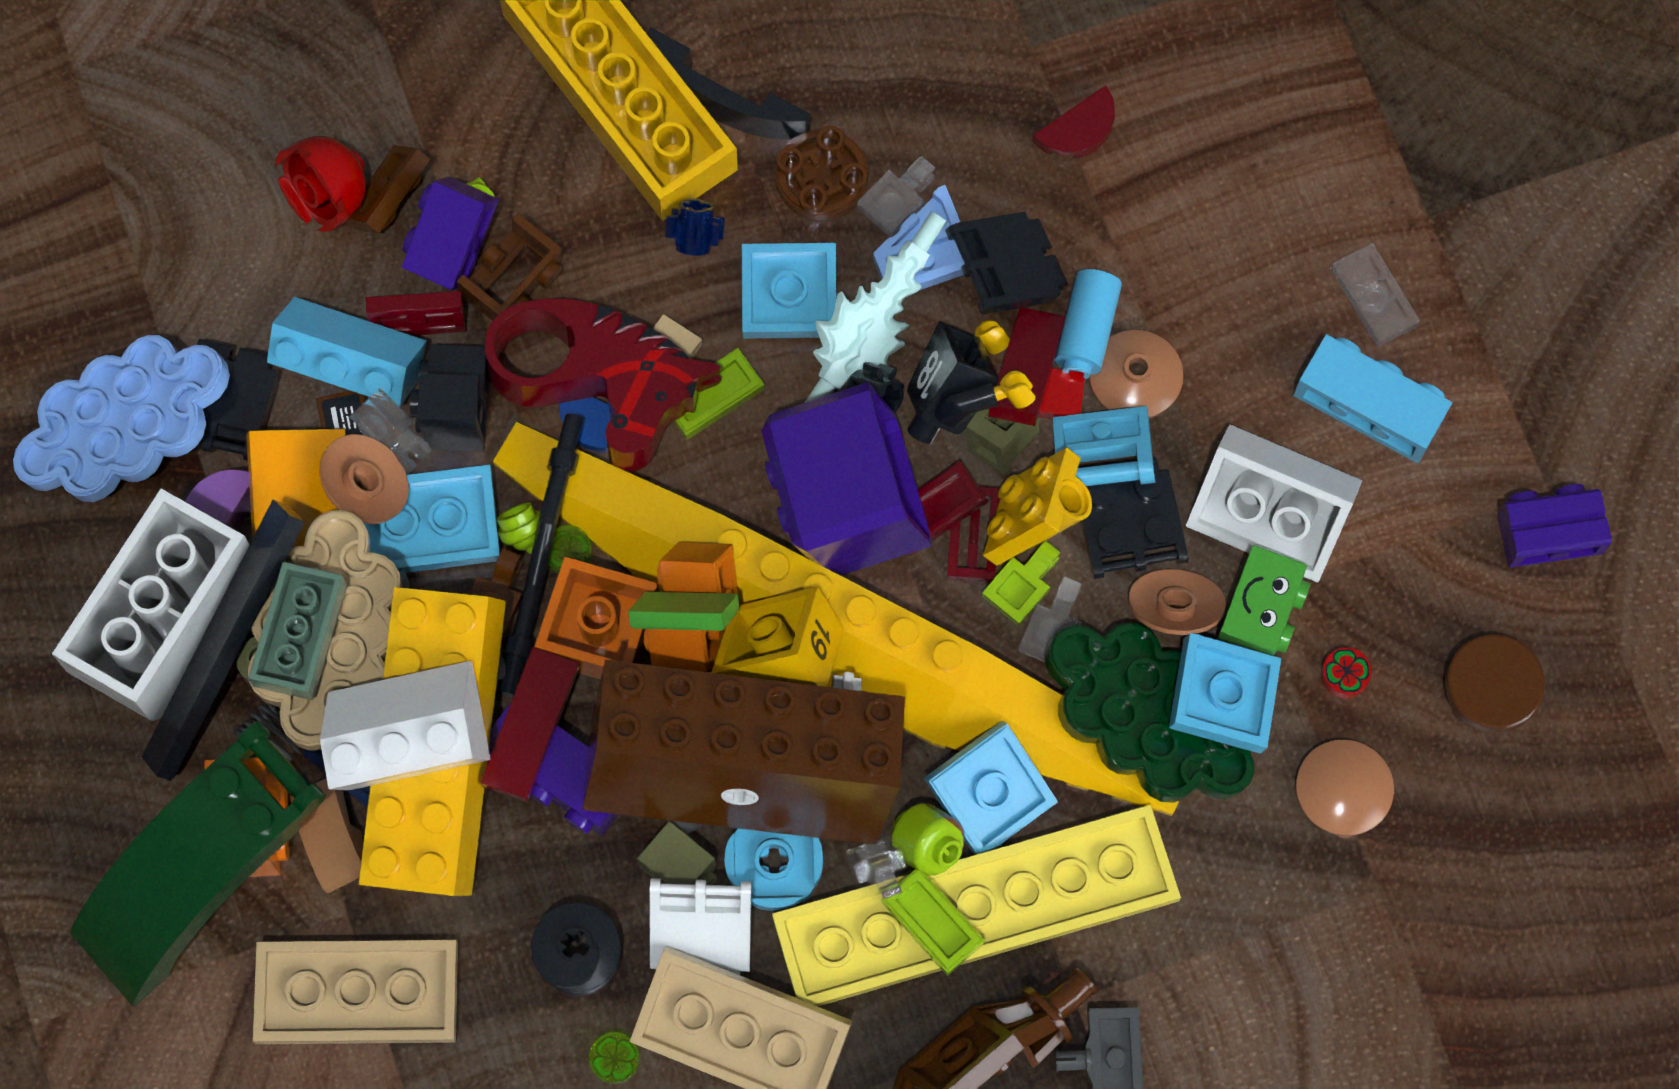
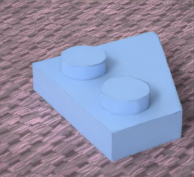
M946 185L938 187L933 192V198L917 214L913 213L901 225L900 231L895 236L889 237L873 253V261L881 280L885 275L887 257L889 255L898 256L901 247L907 240L912 241L931 211L941 216L947 222L927 251L930 256L926 261L925 268L918 271L914 279L921 284L920 290L964 275L961 269L964 262L955 241L949 240L945 232L947 227L960 222Z

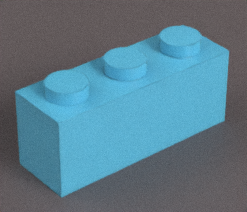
M294 297L272 323L267 363L400 407L419 381L420 361L424 358L426 340Z
M1327 334L1300 378L1293 395L1297 399L1417 464L1421 461L1453 403L1446 399L1444 393L1437 387L1428 383L1418 384L1403 376L1402 371L1396 365L1385 360L1375 361L1362 354L1360 348L1350 340L1340 337L1334 339Z

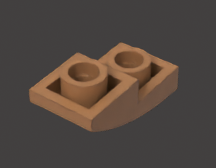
M327 778L315 784L326 797L312 813L299 823L301 826L299 833L322 889L330 893L360 878L363 840L361 831L350 824L343 790L329 789ZM291 795V796H290V801H291V804H292L294 798H293L292 795Z

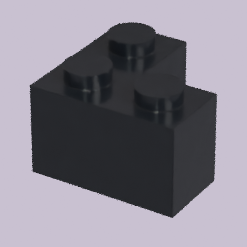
M429 344L428 360L420 361L419 389H412L410 394V417L415 418L416 433L423 435L427 450L484 452L490 381L485 346Z

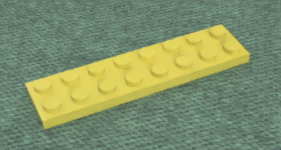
M1151 805L958 860L947 871L937 876H927L985 940V943L961 965L1179 902L1181 899ZM908 875L772 914L797 999L818 1007L942 971L881 903V899Z

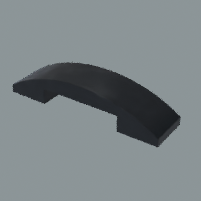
M651 27L646 33L714 120L745 133L772 139L792 140L794 137L810 131V113L771 92L760 107L692 70L690 48Z

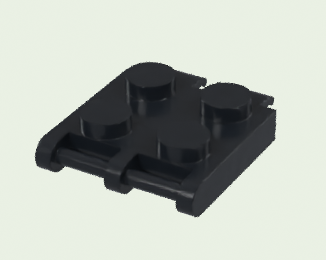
M1020 212L959 222L945 229L948 239L955 241L963 259L964 265L961 269L964 276L971 278L981 302L977 306L982 315L1053 302L1061 294L1060 291L1063 290V286L1069 285L1056 255L1044 256L1047 253L1046 249H1052V246L1039 218L1028 220L1026 213Z
M199 339L197 345L208 346L223 357L228 365L230 377L227 388L221 397L203 409L206 427L204 437H202L198 445L202 446V451L213 453L215 449L241 454L243 455V460L248 461L246 434L248 431H264L280 378L278 372L272 370L273 364L267 363L268 353L240 348L235 362L231 361L233 356L231 345ZM218 438L225 439V440H230V441H232L233 443H231V442H226V441H222V440H218Z
M1153 457L1155 483L1141 485L1140 480L1086 486L1092 498V510L1090 515L1081 521L1094 580L1104 578V573L1134 567L1136 572L1146 570V565L1177 560L1178 564L1188 563V552L1169 470L1159 471L1156 457ZM1174 546V551L1144 556V551ZM1132 554V558L1130 559H1124L1108 563H1102L1101 560L1110 557Z

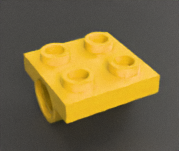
M1066 447L1049 458H1041L1033 467L1021 474L1011 475L1005 480L998 493L1000 502L995 517L987 528V535L989 537L983 553L985 558L998 566L1079 523L1090 515L1092 510L1090 492L1086 485L1076 477L1081 459L1078 455Z

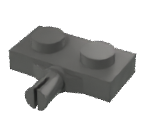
M1139 1007L1089 1009V1037L1085 1050H1055L1056 1072L1086 1070L1091 1089H1143ZM1057 1060H1075V1061H1057Z

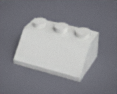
M1229 424L1218 446L1186 527L1247 553H1250L1252 546L1255 545L1308 565L1304 577L1318 583L1355 501L1362 480Z
M462 662L328 692L320 735L328 788L332 790H353L491 760L473 662Z

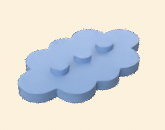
M147 335L138 338L127 347L122 357L103 355L95 358L86 366L79 380L58 382L45 392L37 410L40 427L24 437L15 450L13 458L15 473L21 481L35 490L49 491L63 486L68 493L84 502H95L104 499L115 490L121 479L128 482H139L149 478L156 472L164 456L178 457L187 454L198 445L206 427L203 409L219 399L227 388L230 377L227 363L220 354L208 346L194 345L178 351L169 340L160 335Z

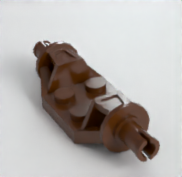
M1076 967L1068 977L1046 996L1039 994L1032 987L1026 985L1021 990L1023 996L1021 999L975 1005L898 1070L893 1089H978L991 1076L1005 1071L1011 1065L1014 1056H1017L1034 1069L1060 1042L1067 1044L1072 1040L1073 1037L1066 1026L1065 1018L1098 991L1086 974Z

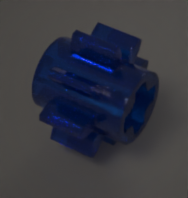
M686 199L679 203V209L673 208L671 215L666 216L665 237L675 238V249L682 254L691 256L706 255L710 252L711 246H718V240L723 239L725 218L714 216V205L708 201Z

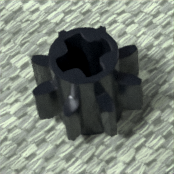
M864 362L863 368L850 375L846 384V389L869 382L894 413L901 406L904 395V384L893 380L897 370L881 363L876 366Z

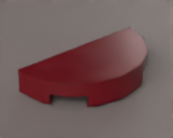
M1107 85L1034 134L1032 142L1050 155L1053 152L1062 156L1074 155L1075 158H1081L1097 151L1109 138L1115 120L1114 98Z

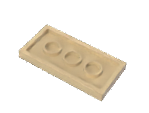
M456 940L256 942L253 1042L255 1044L456 1042L458 942Z
M667 946L661 955L630 1042L744 1089H827L853 1021Z

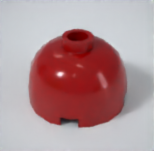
M312 136L302 139L281 150L275 159V167L282 163L284 176L277 180L288 204L306 224L311 222L313 217L319 224L323 225L318 229L320 232L333 231L347 222L358 211L365 198L366 178L362 158L355 150L348 148L333 138Z

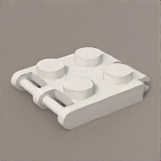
M651 878L650 969H657L663 950L668 946L740 975V971L750 972L751 881H741V886L706 885V880H696L695 885L661 884V878Z

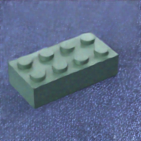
M286 562L282 563L248 677L253 687L309 700L314 699L347 586L343 575Z

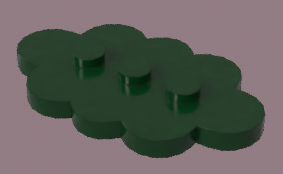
M1135 623L1117 625L1104 637L1086 626L1072 625L1061 629L1049 641L1045 650V665L1049 675L1066 689L1058 703V717L1061 725L1071 737L1078 741L1096 743L1101 762L1109 770L1123 775L1136 774L1141 787L1150 797L1160 802L1169 803L1185 799L1196 788L1214 799L1226 800L1237 796L1251 783L1254 775V760L1249 750L1169 728L1181 651H1162L1158 638L1149 629Z

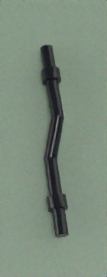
M573 414L565 415L557 448L551 449L547 469L551 472L537 523L525 587L513 634L507 636L502 656L506 658V674L500 680L497 693L509 698H513L522 676L524 664L527 663L532 647L535 645L531 637L544 590L555 530L568 478L575 474L579 458L575 451L583 418Z

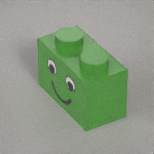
M1253 545L1217 640L1274 656L1276 651L1285 654L1295 626L1287 624L1292 607L1299 610L1302 609L1311 583L1303 580L1308 565Z

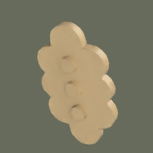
M343 510L328 511L318 516L308 528L304 547L293 546L285 561L290 564L343 575L347 583L314 699L309 700L253 687L251 684L256 695L265 703L280 707V724L288 739L296 746L307 750L321 749L320 735L328 692L383 680L385 666L383 660L386 657L394 587L403 588L402 578L395 564L386 556L370 552V535L363 521L353 513ZM278 576L268 594L269 598L265 600L251 627L258 643ZM255 653L251 657L248 666V677L255 657Z

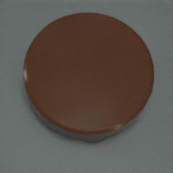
M825 126L821 129L810 130L794 137L779 151L776 164L777 190L788 208L804 218L816 221L837 219L851 212L864 197L868 185L867 160L861 148L851 138L844 135L840 128Z
M1490 634L1468 641L1456 652L1446 671L1445 690L1452 707V713L1458 721L1487 732H1505L1524 725L1538 709L1544 695L1545 678L1539 660L1527 646L1508 636Z

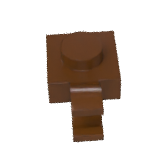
M502 549L497 559L491 581L477 576L469 594L506 601L502 641L504 642L519 610L522 594L512 590L524 564L520 560L521 555L506 549Z

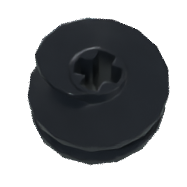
M577 902L562 904L544 915L535 927L531 939V954L534 965L545 982L563 993L580 997L599 991L612 980L620 967L622 945L619 932L608 915L598 907ZM582 939L586 940L584 945L587 953L584 956L575 953L571 958H568L570 954L566 944L570 941L578 944Z

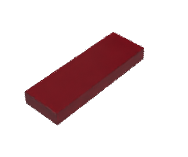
M1020 308L996 386L1000 385L1003 377L1009 372H1022L1033 385L1031 391L1035 395V400L1029 406L1017 409L1008 398H1004L998 401L999 406L989 408L988 417L1036 426L1055 363L1066 316Z
M532 647L491 753V760L488 761L481 779V787L528 803L580 668L579 662Z

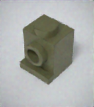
M989 409L979 411L965 428L968 452L1006 475L1011 469L1010 463L1040 432L1039 417L1036 426L988 417Z

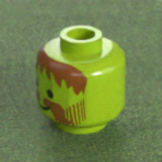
M920 803L903 811L894 822L892 828V848L896 856L913 868L923 871L927 876H937L947 871L957 863L962 854L965 840L961 824L932 804Z

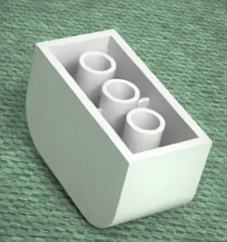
M160 489L52 655L67 673L151 721L161 718L249 547L246 537L174 495Z

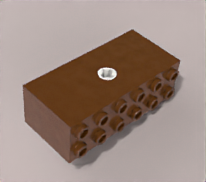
M605 660L590 725L582 810L876 845L900 789L905 696L861 691L862 679L854 678V673L844 672L843 676L834 675L832 677V687Z

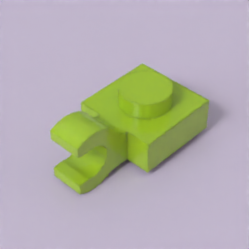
M1045 541L1025 565L1021 564L1014 557L1011 558L982 592V597L1019 627L1050 591V586L1041 579L1058 562V556L1061 552Z

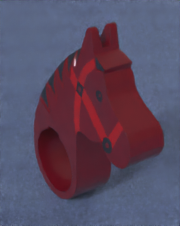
M546 298L512 305L497 315L490 324L485 337V353L490 379L495 389L510 402L525 407H544L597 396L605 397L608 400L611 419L606 427L608 458L613 466L624 471L634 472L647 466L653 459L660 438L667 426L681 418L686 412L694 413L698 392L721 383V377L718 375L721 372V367L718 364L690 359L670 339L623 313L599 304L575 299ZM539 331L550 333L560 338L570 348L564 363L554 372L541 377L528 378L515 375L504 368L499 362V356L506 344L513 338L527 332Z

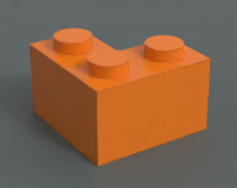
M678 542L659 562L657 569L659 586L663 588L664 592L738 594L732 544ZM645 629L644 646L647 652H650L651 665L708 672L714 666L725 629L723 631Z

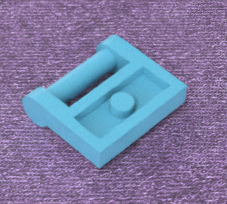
M1147 406L1053 417L1055 454L1067 447L1081 458L1080 463L1137 456L1138 461L1078 468L1076 477L1086 486L1140 480L1141 485L1155 483Z

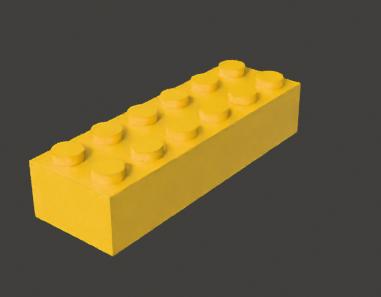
M500 0L504 18L662 221L738 171L737 148L620 0Z
M394 587L383 680L472 661L489 748L506 601L487 596ZM487 761L370 786L359 885L448 896H472L484 787H481L480 782L486 769Z

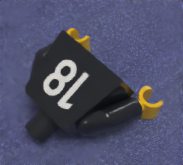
M993 320L982 322L976 328L975 334L972 335L939 321L907 388L908 395L916 412L907 428L908 433L913 438L922 443L931 444L940 428L953 434L963 433L976 412L999 406L998 401L1004 398H1008L1017 409L1025 408L1034 402L1035 395L1031 391L1033 385L1022 372H1009L1003 377L1000 385L995 386L999 377L988 353L991 355L998 354L1005 350L1010 342L1009 336L997 322Z

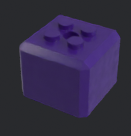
M869 382L768 416L761 432L769 461L765 462L766 473L772 488L777 489L781 506L777 507L778 517L785 534L790 535L792 544L809 560L841 576L932 546V537L919 497L918 487L900 425L895 413Z

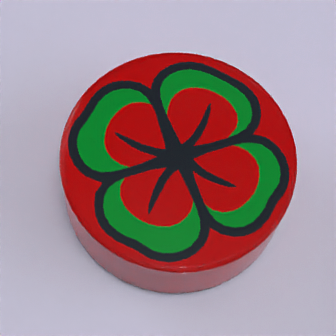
M1349 647L1339 648L1331 652L1323 663L1321 680L1324 687L1332 695L1339 698H1353L1361 694L1367 687L1372 674L1371 665L1367 657L1359 650Z

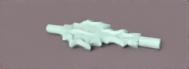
M931 211L912 241L907 240L901 247L898 256L889 255L887 257L885 275L879 283H871L870 293H867L863 286H859L855 300L850 302L841 291L837 295L832 319L830 321L817 320L815 322L822 347L815 349L813 354L822 365V368L818 375L820 380L804 403L833 394L836 389L840 391L850 375L863 368L864 362L876 366L880 363L889 366L887 363L889 355L905 345V342L896 338V336L910 325L905 322L896 321L893 316L904 310L901 305L902 301L906 297L918 292L922 287L914 279L915 274L925 268L926 261L930 256L927 251L947 222L941 216Z

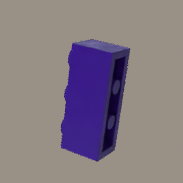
M510 704L491 728L490 756ZM557 726L530 797L545 807H548L552 801L567 812L563 818L578 831L587 835L592 829L603 837L619 814L582 810L588 747Z

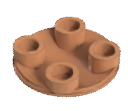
M1334 740L1318 746L1307 755L1298 770L1294 792L1303 812L1312 823L1338 837L1350 838L1371 830L1384 819L1392 805L1394 783L1388 765L1375 750L1353 740Z

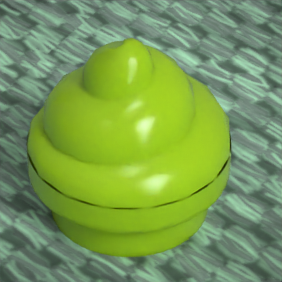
M527 502L516 505L501 513L496 520L500 527L498 529V536L502 543L513 545L515 549L526 550L531 554L540 511H535L532 504Z

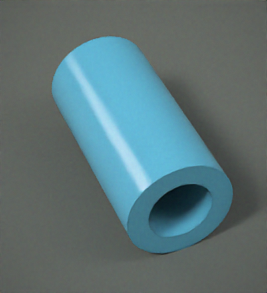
M1084 269L1077 272L1055 362L1063 368V373L1068 374L1069 370L1083 372V377L1088 379L1090 374L1093 375L1101 372L1122 287L1121 280L1116 276L1095 269Z

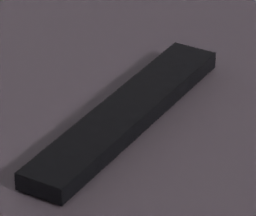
M272 500L141 756L157 777L169 781L175 778L280 573L282 563L286 561L304 526V521L284 503Z

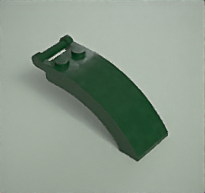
M260 721L247 727L232 746L189 783L141 831L101 879L71 928L70 934L133 1007L137 1006L170 976V970L207 920L252 873L300 830L301 826L299 823L312 813L326 797L316 784L309 785L268 739L270 732ZM253 753L294 798L292 804L286 809L281 806L243 763Z

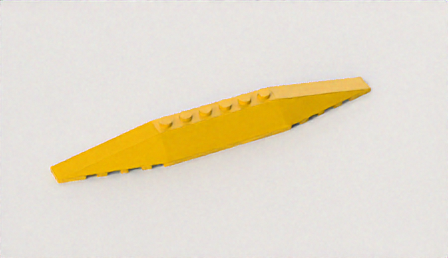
M516 422L494 458L493 464L537 500L543 501L551 472L547 469L551 449L557 448L558 440ZM576 449L575 453L579 455L575 474L568 478L559 517L573 529L576 528L594 542L596 547L608 557L611 556L630 571L632 576L658 583L657 569L659 562L678 542L732 544L740 605L817 586L844 627L827 687H832V677L834 675L843 676L844 672L854 673V678L862 679L861 691L905 696L903 730L933 746L943 749L948 747L961 751L999 722L1003 721L1009 725L1040 775L1066 782L1068 786L1085 791L1090 789L1112 796V799L1139 807L1151 805L1153 811L1170 816L1173 815L1179 801L1174 803L1160 802L1150 797L1141 787L1136 774L1123 775L1109 770L1101 762L1096 743L1080 742L1064 730L1058 717V703L1062 696L1058 692L982 648L736 521ZM658 584L659 592H664L663 588Z

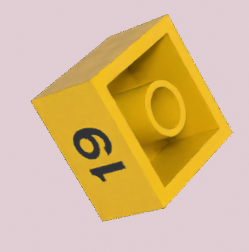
M818 586L739 605L740 610L726 626L711 673L827 687L844 627Z

